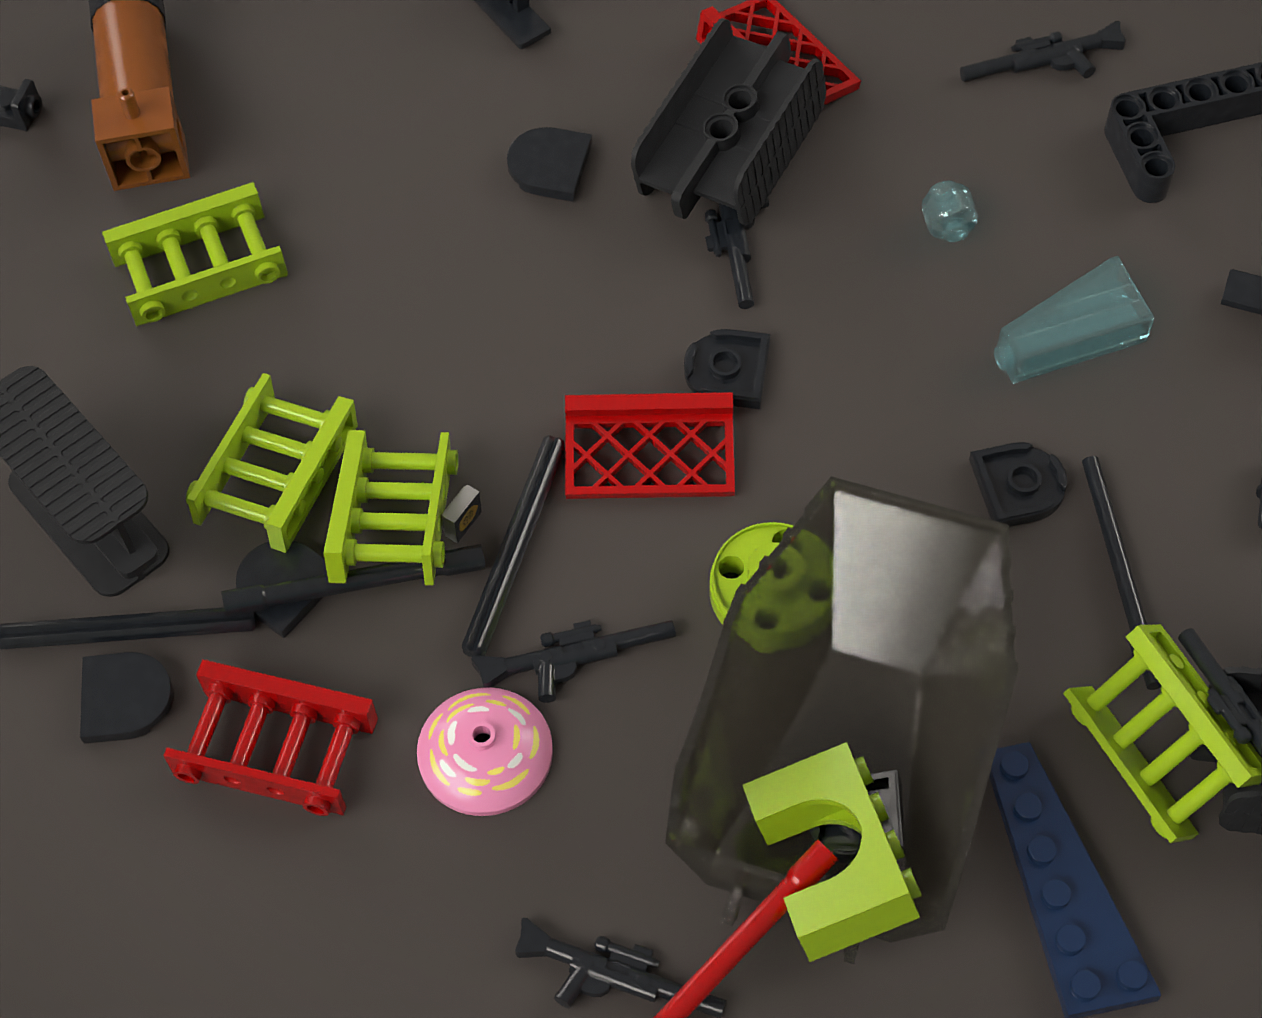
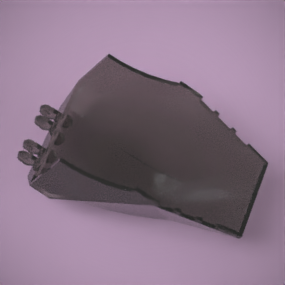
M831 476L805 507L804 515L793 528L788 527L783 533L782 541L769 556L765 555L759 562L758 570L745 585L741 583L737 588L723 622L718 645L695 715L675 765L665 841L706 885L731 892L724 911L723 923L733 926L734 922L738 919L743 896L759 901V906L787 876L789 869L815 843L808 829L768 846L754 819L742 785L847 742L854 759L861 756L864 757L870 774L896 769L899 772L902 784L907 856L896 861L900 871L908 868L911 869L922 895L913 899L920 918L873 937L887 942H894L945 930L969 852L1018 673V662L1015 660L1014 645L1016 626H1013L1012 615L1014 597L1010 586L1011 553L1009 525ZM836 862L818 883L835 877L850 864ZM861 942L844 949L845 962L855 964Z

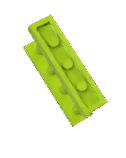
M254 182L102 231L115 267L127 264L137 293L125 298L136 327L148 322H156L163 317L261 284L271 283L288 275L280 245L266 249L255 222L265 218ZM240 226L252 255L229 262L218 233ZM203 239L213 268L191 275L180 246ZM165 251L175 281L152 288L142 258Z
M263 373L255 387H250L246 392L241 410L198 481L194 480L188 488L186 503L189 505L193 523L201 526L211 508L264 524L272 549L287 553L345 449L348 430H356L358 427L354 400L338 396L331 410H326L324 413L275 398L271 375ZM269 413L318 428L319 431L313 441H308L305 444L260 430L259 428ZM252 444L300 459L301 462L294 473L290 472L288 475L240 460L249 445ZM235 476L282 491L283 493L276 505L265 507L221 492L229 478Z
M348 430L323 552L329 583H346L349 565L355 566L357 561L422 563L425 585L434 586L436 568H443L445 561L444 541L440 540L443 527L442 513L446 507L450 475H457L458 450H451L449 432H441L438 452L435 454L374 452V448L367 447L365 430ZM374 469L435 470L433 483L369 482L368 477H366L367 473H373ZM369 499L430 500L428 514L363 512L361 508V503H368ZM363 530L425 531L423 545L357 544L355 534H362Z
M1138 625L1126 636L1134 648L1133 658L1096 691L1093 686L1068 688L1063 694L1072 705L1071 711L1074 717L1081 724L1087 726L1150 814L1154 829L1171 844L1191 840L1199 834L1188 817L1229 783L1235 784L1237 788L1262 783V758L1250 742L1239 744L1233 736V730L1223 716L1215 713L1206 700L1209 697L1207 693L1209 690L1208 686L1162 625ZM1146 670L1151 671L1162 685L1161 693L1121 727L1107 705ZM1173 707L1179 708L1189 722V730L1148 764L1133 742ZM1202 744L1206 745L1217 759V769L1176 802L1161 782V779Z

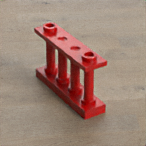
M202 659L196 676L208 700L187 752L166 747L163 756L173 775L177 779L190 784H199L201 780L299 804L306 811L319 816H328L329 812L344 816L347 807L339 789L333 787L352 735L357 734L358 731L373 734L378 720L373 700ZM231 701L248 704L250 710L230 762L205 757L225 704H229ZM278 711L290 714L293 719L273 772L270 773L247 767L267 714ZM316 721L332 724L335 727V731L316 783L290 778L309 725L314 724Z

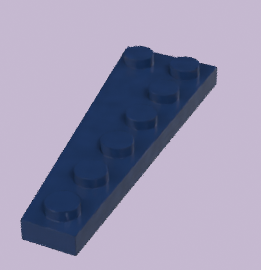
M1030 742L986 750L983 759L1064 1017L1082 1018L1157 1002L1161 997L1160 990Z

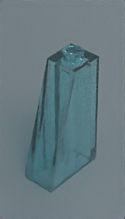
M1115 256L1001 328L997 347L994 348L995 360L1002 371L1006 370L1014 384L1147 342L1154 316L1119 256Z

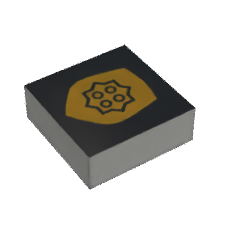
M469 485L464 486L442 513L445 536L456 543L460 541L482 513L480 492Z

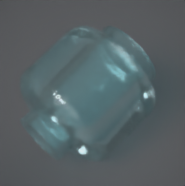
M954 181L937 183L930 188L922 200V212L928 230L933 237L939 240H947L949 242L960 241L967 237L978 222V212L972 194L968 187Z

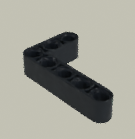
M1262 62L1116 95L1112 99L1104 128L1105 136L1134 195L1139 200L1146 203H1158L1167 196L1175 170V162L1162 138L1163 136L1262 114Z

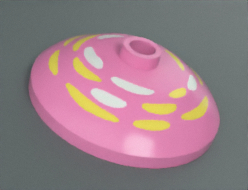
M500 688L471 689L447 699L433 711L425 722L417 745V761L420 774L432 795L445 806L460 813L474 816L498 815L513 810L528 801L546 780L553 757L551 733L540 711L524 697ZM482 733L490 736L489 740L483 743L474 740L477 735Z

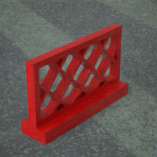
M748 0L721 12L713 6L701 10L696 40L700 44L705 41L713 25L721 18L727 19L730 22L747 24L746 30L737 29L731 24L733 35L760 45L768 46L777 30L794 34L798 39H790L791 51H796L795 58L790 57L787 63L805 69L810 60L799 59L800 52L815 55L823 63L824 75L838 77L843 82L840 84L825 82L826 98L824 105L852 93L860 87L861 80L777 0ZM765 7L775 18L756 15L753 12ZM751 25L773 29L772 35L750 31Z
M733 392L565 395L566 499L735 496ZM708 426H724L725 438L713 450L697 436ZM645 427L653 428L650 431H648ZM665 427H676L685 435L672 450L668 449L655 437ZM592 428L602 438L586 452L575 442V429ZM623 428H635L644 436L629 451L613 438ZM691 441L707 455L693 469L677 457ZM649 442L665 455L651 470L634 457ZM607 443L623 456L608 471L593 458ZM724 449H725V460L722 459V458L719 456V454H720ZM574 451L581 456L575 463ZM670 461L686 474L677 485H665L656 477ZM714 461L726 472V484H707L698 474L709 463ZM628 462L644 475L634 486H623L614 477ZM586 463L602 476L592 486H574V474ZM649 481H651L654 485H646V484H647ZM691 481H693V482H695L697 485H688V484H689ZM607 482H609L612 486H604V485H605Z

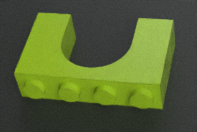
M847 742L742 785L754 819L768 846L808 829L827 824L847 826L862 835L859 851L852 863L844 871L831 879L783 898L797 937L810 962L920 918L913 899L922 896L910 868L900 871L896 860L905 857L894 829L886 833L884 832L880 822L888 820V814L879 793L868 794L865 786L874 782L864 757L861 756L854 759Z

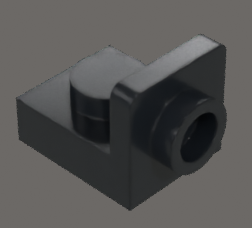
M24 79L19 89L0 86V126L28 131L34 118L39 116L42 109V99L38 94L34 81Z

